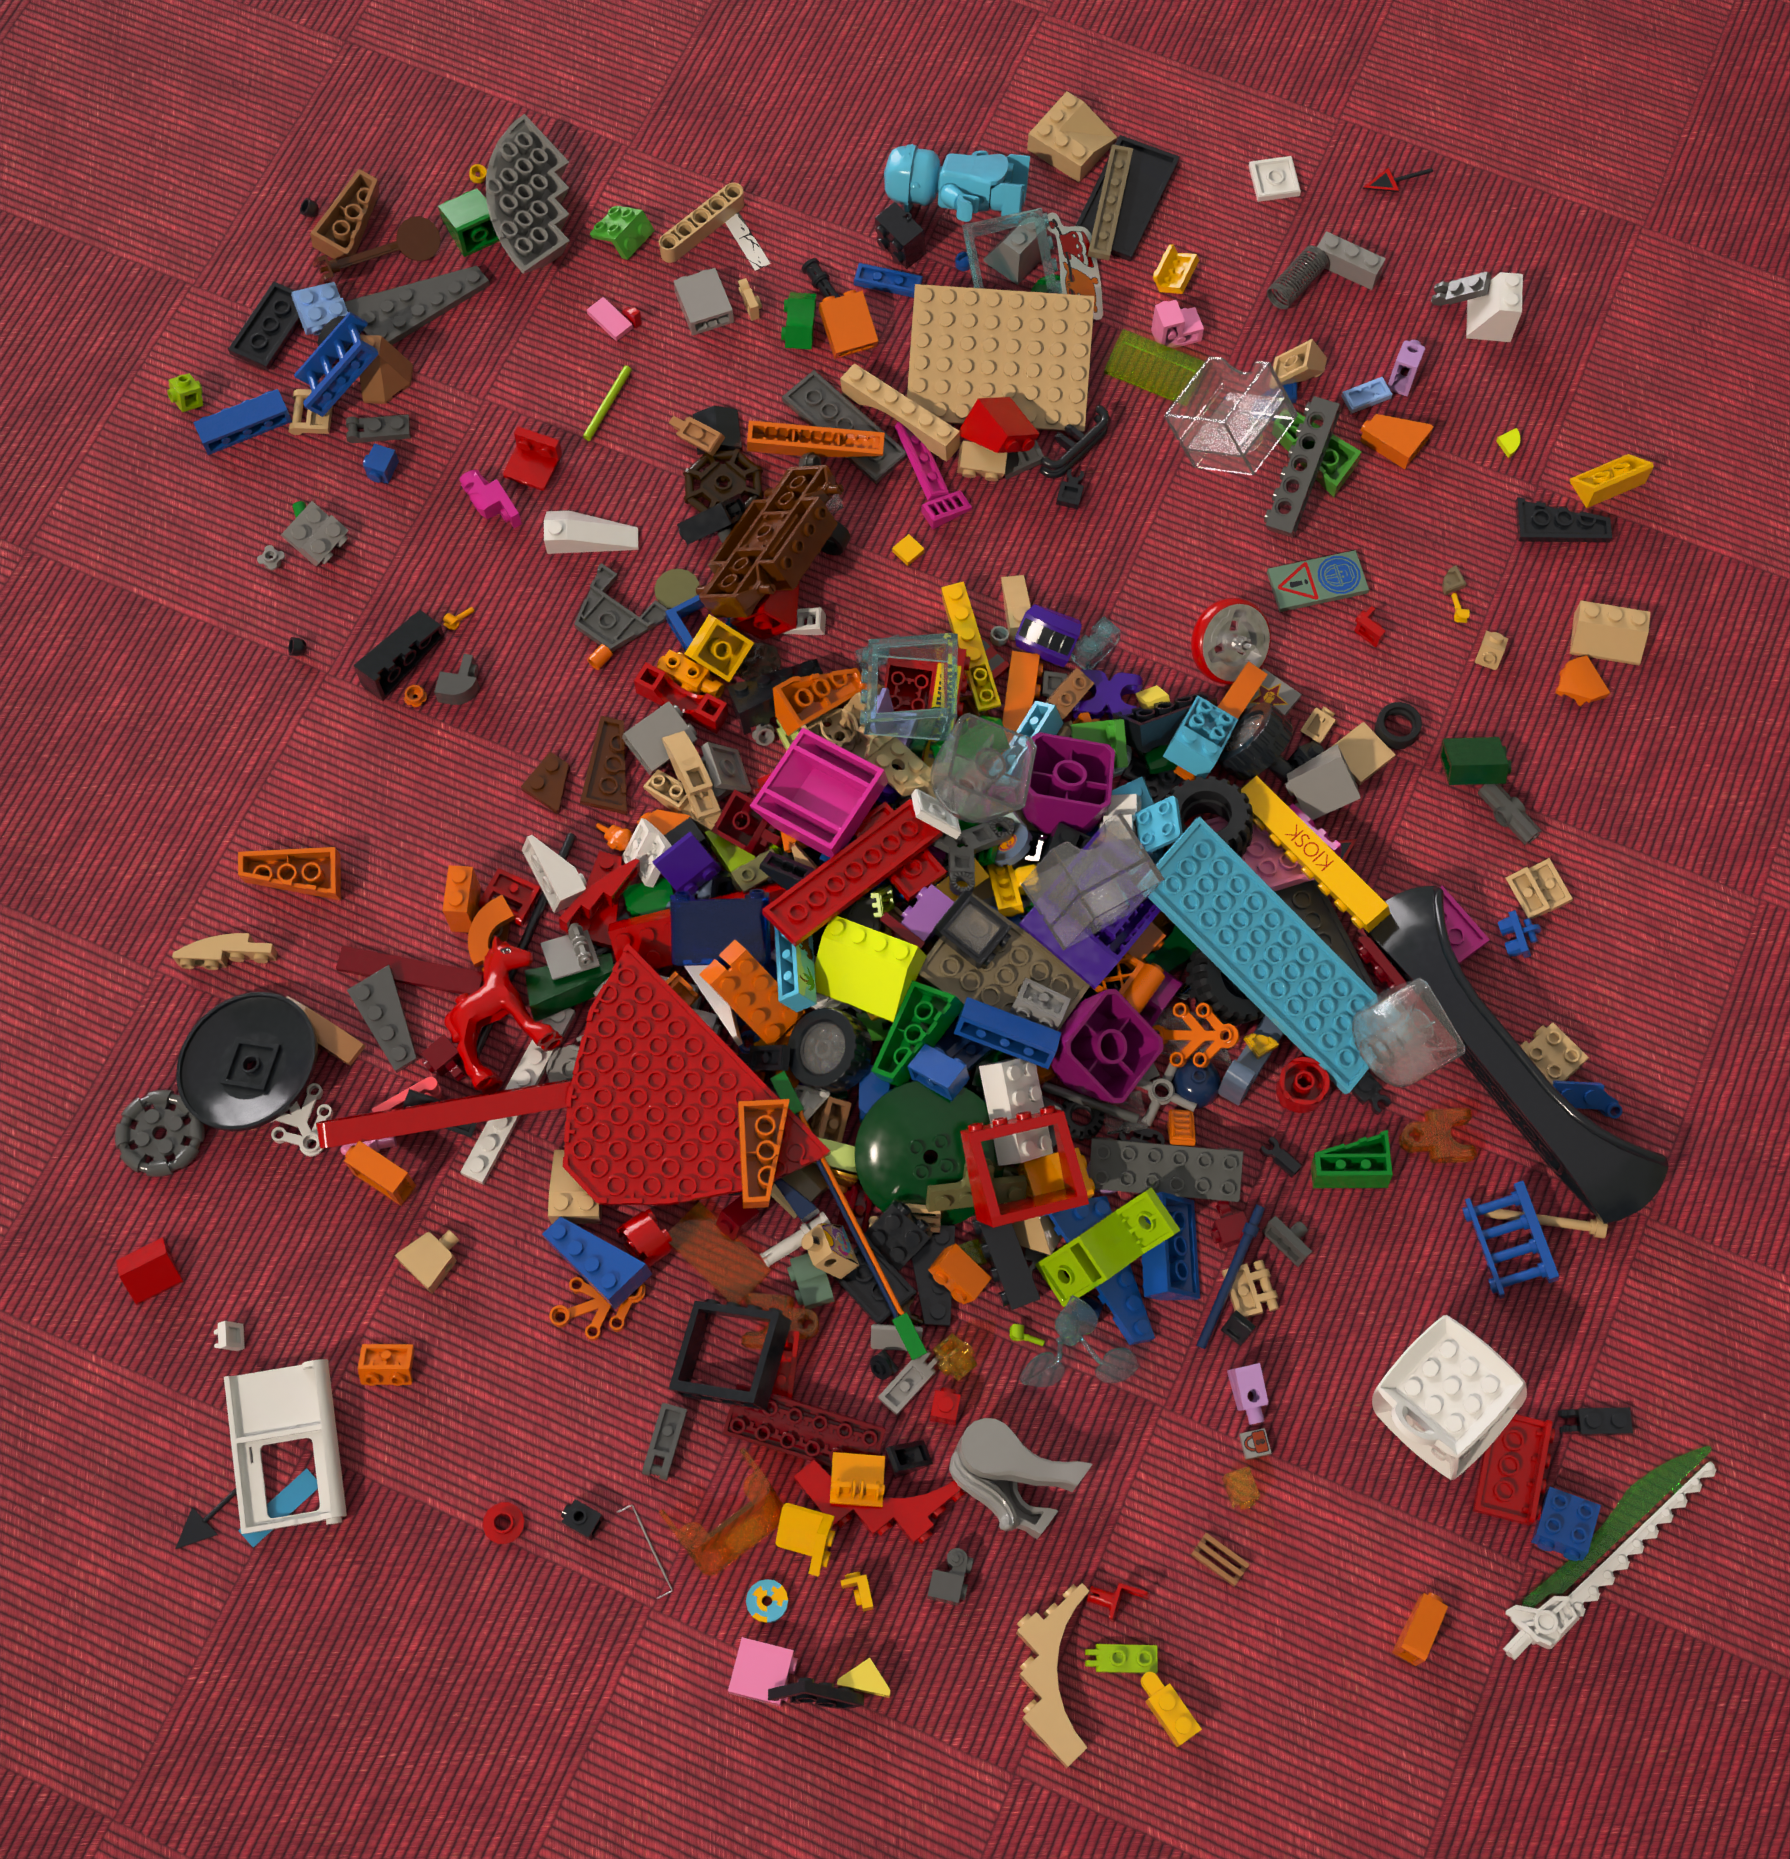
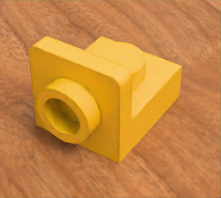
M860 1572L845 1575V1579L841 1580L842 1589L858 1586V1589L853 1590L856 1605H862L863 1612L873 1610L867 1575L861 1576Z

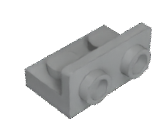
M1025 978L1010 1009V1013L1057 1030L1071 999L1033 980Z

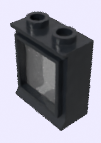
M965 889L934 926L932 933L979 970L983 964L988 966L996 956L993 951L998 945L1003 948L1011 938L1009 931L1012 926L994 914Z

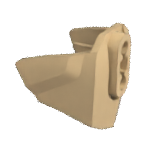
M858 692L844 708H835L810 723L808 728L804 724L801 726V729L803 727L841 748L864 758L868 740L858 732V729L863 724L870 729L868 724V706L862 694ZM829 723L831 726L825 727L824 724Z

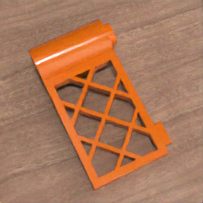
M1126 953L1116 965L1118 975L1104 978L1100 983L1103 987L1098 985L1093 990L1100 993L1107 990V982L1119 980L1121 986L1119 993L1140 1014L1165 979L1164 970L1155 963L1145 964ZM1129 962L1136 966L1132 973L1122 975L1119 964Z

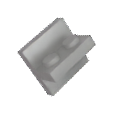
M710 742L701 746L704 755L701 757V760L713 784L712 790L717 802L731 794L734 789L743 794L751 791L737 749Z

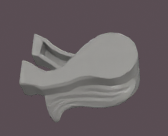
M983 1418L974 1421L964 1431L951 1457L949 1470L960 1488L986 1505L995 1514L1000 1522L999 1527L1001 1530L1012 1531L1018 1528L1038 1539L1058 1511L1051 1508L1029 1506L1019 1494L1017 1482L1033 1486L1059 1487L1073 1492L1093 1464L1080 1461L1059 1462L1041 1458L1027 1449L1005 1423L997 1419Z

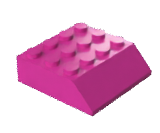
M802 727L750 807L777 830L831 858L847 846L888 784V779L884 769Z

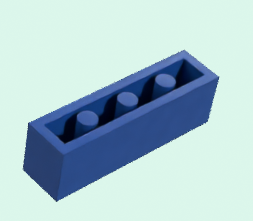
M276 389L265 392L256 398L245 400L236 406L225 408L213 415L202 417L193 423L207 454L210 455L291 423L292 420L279 390Z
M969 997L965 1000L954 1030L956 1035L1049 1069L1056 1054L1061 1036L1059 1031Z

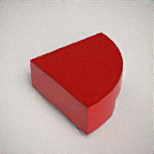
M628 306L621 312L635 328L642 325L641 314L637 308H630Z

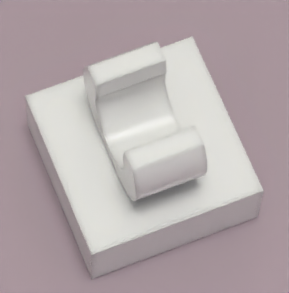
M229 1321L218 1323V1329L214 1331V1335H218V1343L214 1344L215 1348L233 1351L245 1349L243 1324Z

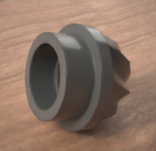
M808 452L802 455L798 464L799 467L821 465V458L813 452Z

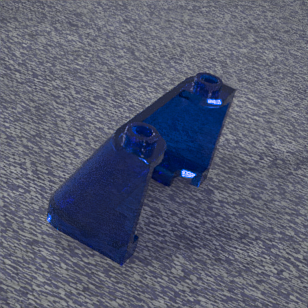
M753 889L749 891V894L745 895V898L695 900V897L687 891L675 892V895H670L672 964L678 966L709 965L716 959L721 965H729L719 954L734 940L747 949L760 964L770 962V921L762 914V909L770 904L769 892H764L762 889Z

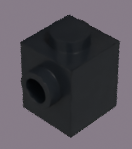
M574 1499L572 1504L568 1503L561 1514L563 1518L561 1523L565 1527L589 1541H592L604 1520L602 1514Z

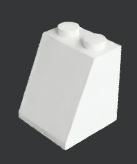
M1500 272L1490 280L1487 295L1467 300V339L1511 342L1522 313L1523 274Z

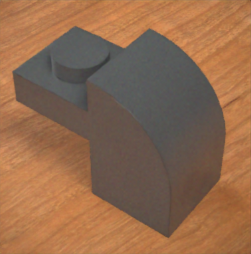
M463 655L458 674L440 671L434 691L439 703L461 705L469 702L477 695L480 689L477 681L478 665L475 663L473 655Z

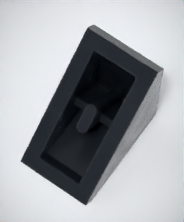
M924 1440L886 1448V1456L895 1479L933 1464Z

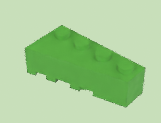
M1285 405L1272 423L1271 435L1288 452L1291 446L1297 442V428L1300 423H1304L1305 417ZM1314 422L1312 423V427H1314V428H1319V427H1320V426L1317 425L1316 423H1314ZM1333 434L1316 480L1335 497L1359 464L1362 452ZM1308 441L1304 444V448L1307 450L1315 446L1314 441ZM1300 463L1305 469L1307 468V463Z

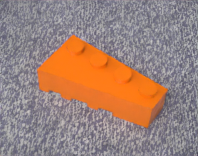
M336 847L238 852V876L245 883L341 901V854Z
M790 1099L738 1101L743 1208L769 1207Z

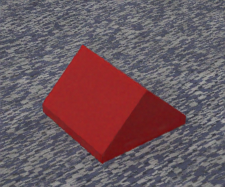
M163 1237L116 1260L119 1277L136 1305L184 1282Z

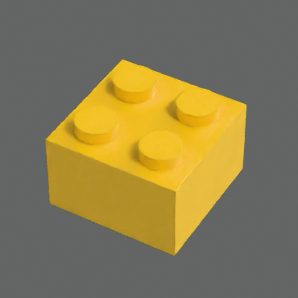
M709 614L684 654L730 682L754 642Z

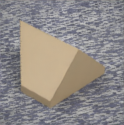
M1049 1215L1012 1223L1020 1246L1051 1255L1062 1238V1235L1058 1236L1053 1229L1055 1224Z

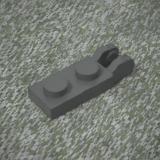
M1487 271L1450 281L1449 283L1444 281L1437 283L1434 286L1436 294L1432 296L1431 302L1436 306L1451 305L1485 296L1488 293L1491 275Z

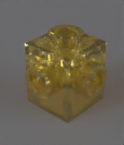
M953 1333L933 1349L940 1361L937 1364L944 1375L948 1376L950 1374L957 1381L977 1366L972 1356L975 1354L972 1347L966 1341H961Z

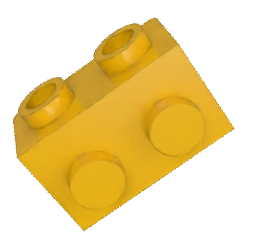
M1169 244L1158 268L1153 274V279L1159 292L1183 294L1199 262L1197 254L1177 253L1175 246Z

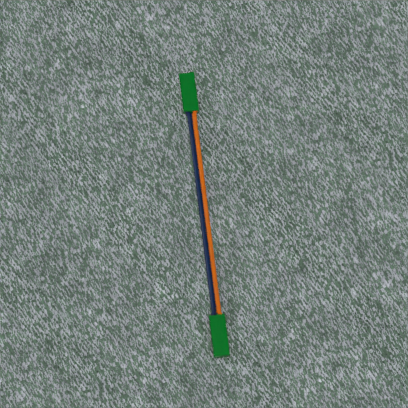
M783 1071L770 1078L780 1099H790L788 1108L796 1116L799 1114L798 1118L810 1129L803 1115L805 1109L786 1072ZM824 1157L816 1163L893 1313L894 1319L892 1321L912 1361L928 1352L909 1314L902 1310Z

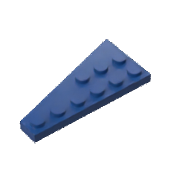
M1107 1196L1088 1198V1205L1047 1214L1055 1224L1053 1229L1057 1235H1062L1066 1243H1069L1111 1214L1112 1210ZM1129 1264L1110 1279L1097 1286L1096 1289L1100 1293L1098 1298L1102 1304L1106 1303L1113 1313V1321L1128 1344L1134 1345L1150 1342L1155 1339Z

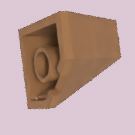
M360 335L361 340L376 348L379 354L360 375L363 402L387 404L393 399V395L401 389L404 391L411 386L413 365L382 336Z

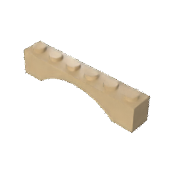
M855 363L840 378L843 395L858 405L876 408L895 418L908 428L929 451L946 462L960 448L959 430Z

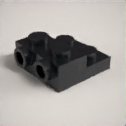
M894 1199L864 1235L870 1247L900 1271L911 1257L930 1239L933 1232L925 1220L922 1218L917 1219L911 1214V1209L901 1201L898 1203Z

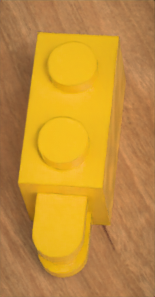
M1147 1672L1142 1676L1141 1685L1150 1697L1145 1702L1176 1747H1179L1202 1730L1170 1683L1164 1686L1153 1672Z

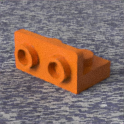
M362 1344L357 1368L360 1383L370 1386L411 1385L413 1380L411 1369L415 1351L414 1345Z

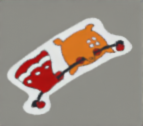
M1049 213L1046 215L1044 223L1048 225L1047 229L1055 234L1057 240L1061 294L1095 296L1093 319L1100 320L1103 316V304L1097 258L1088 257L1092 235L1085 227L1063 226L1056 213Z

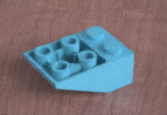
M1197 695L1163 757L1196 777L1202 776L1205 779L1216 764L1238 719Z

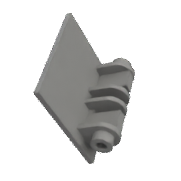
M573 923L569 926L568 935L540 943L552 980L600 966L588 930L583 931L582 926L578 923Z

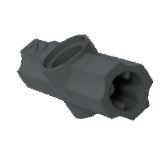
M1484 784L1479 789L1478 795L1493 810L1497 822L1503 827H1509L1524 845L1530 844L1541 834L1542 830L1526 814L1523 803L1516 797H1510L1499 784Z

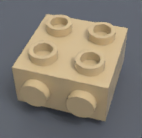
M1551 1023L1547 1028L1544 1025L1541 1026L1533 1034L1535 1037L1530 1043L1525 1041L1520 1045L1552 1085L1553 1081H1566L1589 1058L1554 1023Z

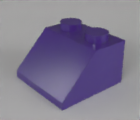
M691 832L687 833L652 861L684 899L695 894L700 886L712 880V877L722 870L706 847Z

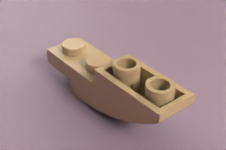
M681 731L663 737L662 742L678 781L682 782L697 821L720 814L721 810L712 790L713 784L686 732Z
M659 769L643 786L648 793L672 812L690 815L702 832H705V830L711 831L720 814L697 821L682 783Z
M234 933L213 936L193 942L173 952L172 958L178 966L184 969H193L196 966L204 967L208 970H218V968H227L228 959L233 962L253 960L257 963H268V961H276L277 951L272 943H254L249 933Z

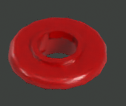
M500 1502L493 1505L487 1510L483 1518L485 1535L497 1544L513 1542L520 1536L524 1528V1517L521 1510L509 1502ZM503 1515L508 1516L511 1521L509 1528L499 1530L496 1527L497 1519Z

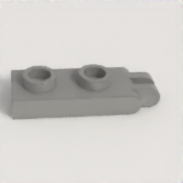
M927 1350V1354L914 1361L911 1360L878 1396V1399L896 1416L937 1372L934 1367L940 1360L935 1357L928 1364L926 1361L932 1355L929 1350Z

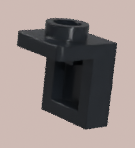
M1312 741L1299 746L1287 761L1296 769L1324 752V749L1316 741Z

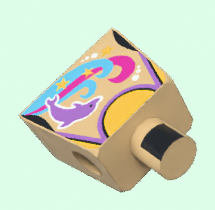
M820 1223L802 1238L801 1245L808 1251L813 1265L826 1273L842 1279L859 1266L842 1225Z

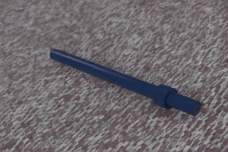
M1256 1205L1249 1222H1246L1242 1232L1244 1234L1196 1344L1198 1347L1206 1349L1251 1241L1258 1234L1260 1229L1258 1225L1265 1211L1264 1207Z

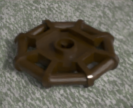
M737 448L735 450L716 451L714 456L705 452L693 465L686 468L683 472L685 476V496L683 499L686 504H690L700 513L708 509V507L700 502L698 498L704 497L711 503L710 508L740 493L741 497L744 495L749 496L744 502L748 508L753 500L764 498L762 493L763 469ZM715 460H730V461H726V464H720V462H716ZM739 462L747 470L743 471L740 467L736 465V463ZM707 463L710 464L703 472H699ZM753 477V489L746 487V479ZM694 480H700V489L694 491ZM719 481H728V486L719 487Z

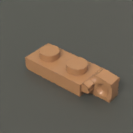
M673 416L669 421V424L678 430L676 435L680 439L714 456L725 439V436L690 416L686 417L684 421Z

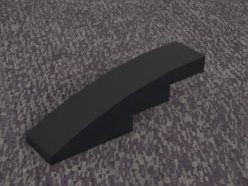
M769 851L759 866V869L786 890H789L814 871L812 867ZM856 902L837 916L848 920L855 909Z

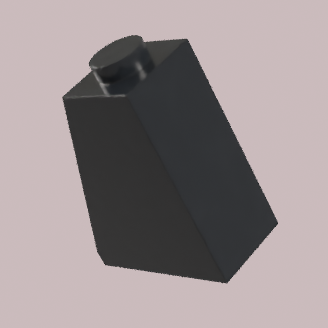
M740 493L678 523L679 534L686 544L693 543L738 521L747 509Z

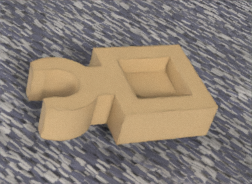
M746 278L739 280L738 284L740 287L738 289L743 297L744 305L751 321L759 319V309L762 306L758 295L754 296Z

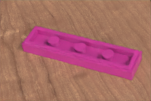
M897 422L895 429L927 500H934L950 494L931 451L902 423Z

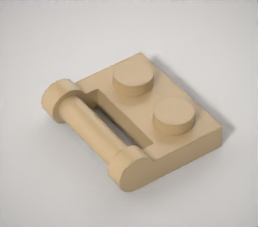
M309 389L294 390L293 399L295 403L292 423L289 424V433L293 435H301L302 433L329 434L333 406L323 417L307 410L306 423L301 422L303 401L312 391Z

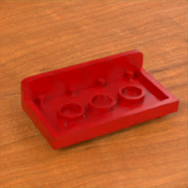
M1517 1414L1514 1415L1501 1434L1483 1453L1472 1511L1528 1526L1533 1524L1535 1520H1539L1542 1505L1538 1504L1540 1494L1543 1495L1546 1487V1479H1543L1544 1469H1548L1551 1454L1547 1453L1549 1443H1553L1555 1428H1552L1551 1420L1541 1421Z

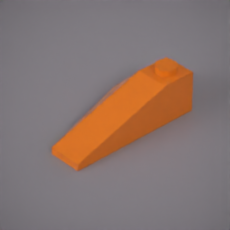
M857 668L837 670L825 674L816 673L804 677L794 676L773 688L775 716L786 734L790 736L799 731L804 724L806 726L849 701L856 693H862L869 687Z

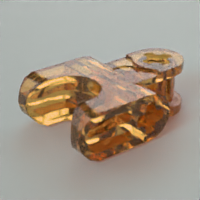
M1469 1108L1426 1111L1424 1113L1425 1122L1409 1123L1399 1136V1144L1403 1150L1411 1153L1429 1152L1431 1163L1471 1162L1478 1157L1477 1149L1473 1145L1460 1144L1451 1135L1452 1127L1466 1125L1472 1119V1111Z
M749 1293L745 1297V1304L747 1306L755 1305L765 1311H768L769 1308L782 1310V1315L792 1320L790 1330L800 1331L799 1339H811L819 1332L820 1327L816 1313L810 1309L794 1308V1297ZM805 1320H810L808 1329H803L802 1324H804ZM769 1323L766 1328L759 1332H746L742 1336L741 1344L746 1348L762 1349Z

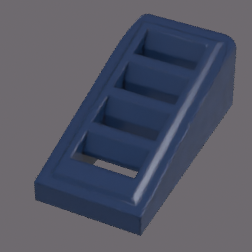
M780 1178L774 1181L802 1223L808 1222L820 1213L816 1205Z

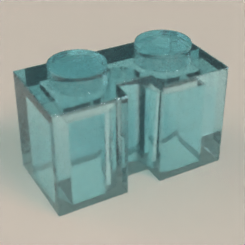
M1103 616L1091 628L1090 638L1085 634L1076 642L1071 659L1083 670H1092L1119 643L1121 630Z

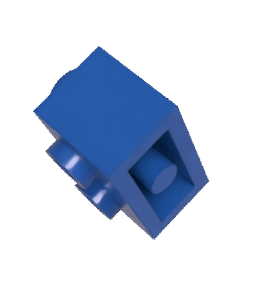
M924 1044L907 1066L912 1080L920 1082L951 1101L954 1100L970 1079L967 1066L962 1060L958 1058L953 1059L947 1056L940 1048H932L927 1044Z

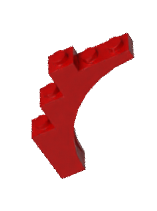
M815 1460L794 1475V1481L817 1510L835 1516L833 1529L837 1526L843 1528L853 1519L851 1515L854 1513L873 1537L877 1534L883 1536L893 1527L891 1523L894 1521L913 1545L918 1541L920 1544H923L933 1535L931 1531L934 1529V1524L930 1520L931 1517L937 1519L947 1510L945 1508L946 1504L951 1500L956 1503L967 1493L953 1480L944 1487L924 1495L908 1498H883L882 1507L830 1503L831 1476Z

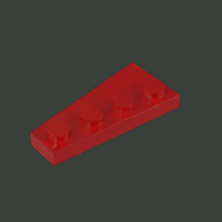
M599 851L588 879L586 890L608 873L622 866V857ZM619 899L613 907L604 902L591 920L582 915L576 922L582 926L583 931L588 930L592 944L613 950L608 928L609 923L617 922Z

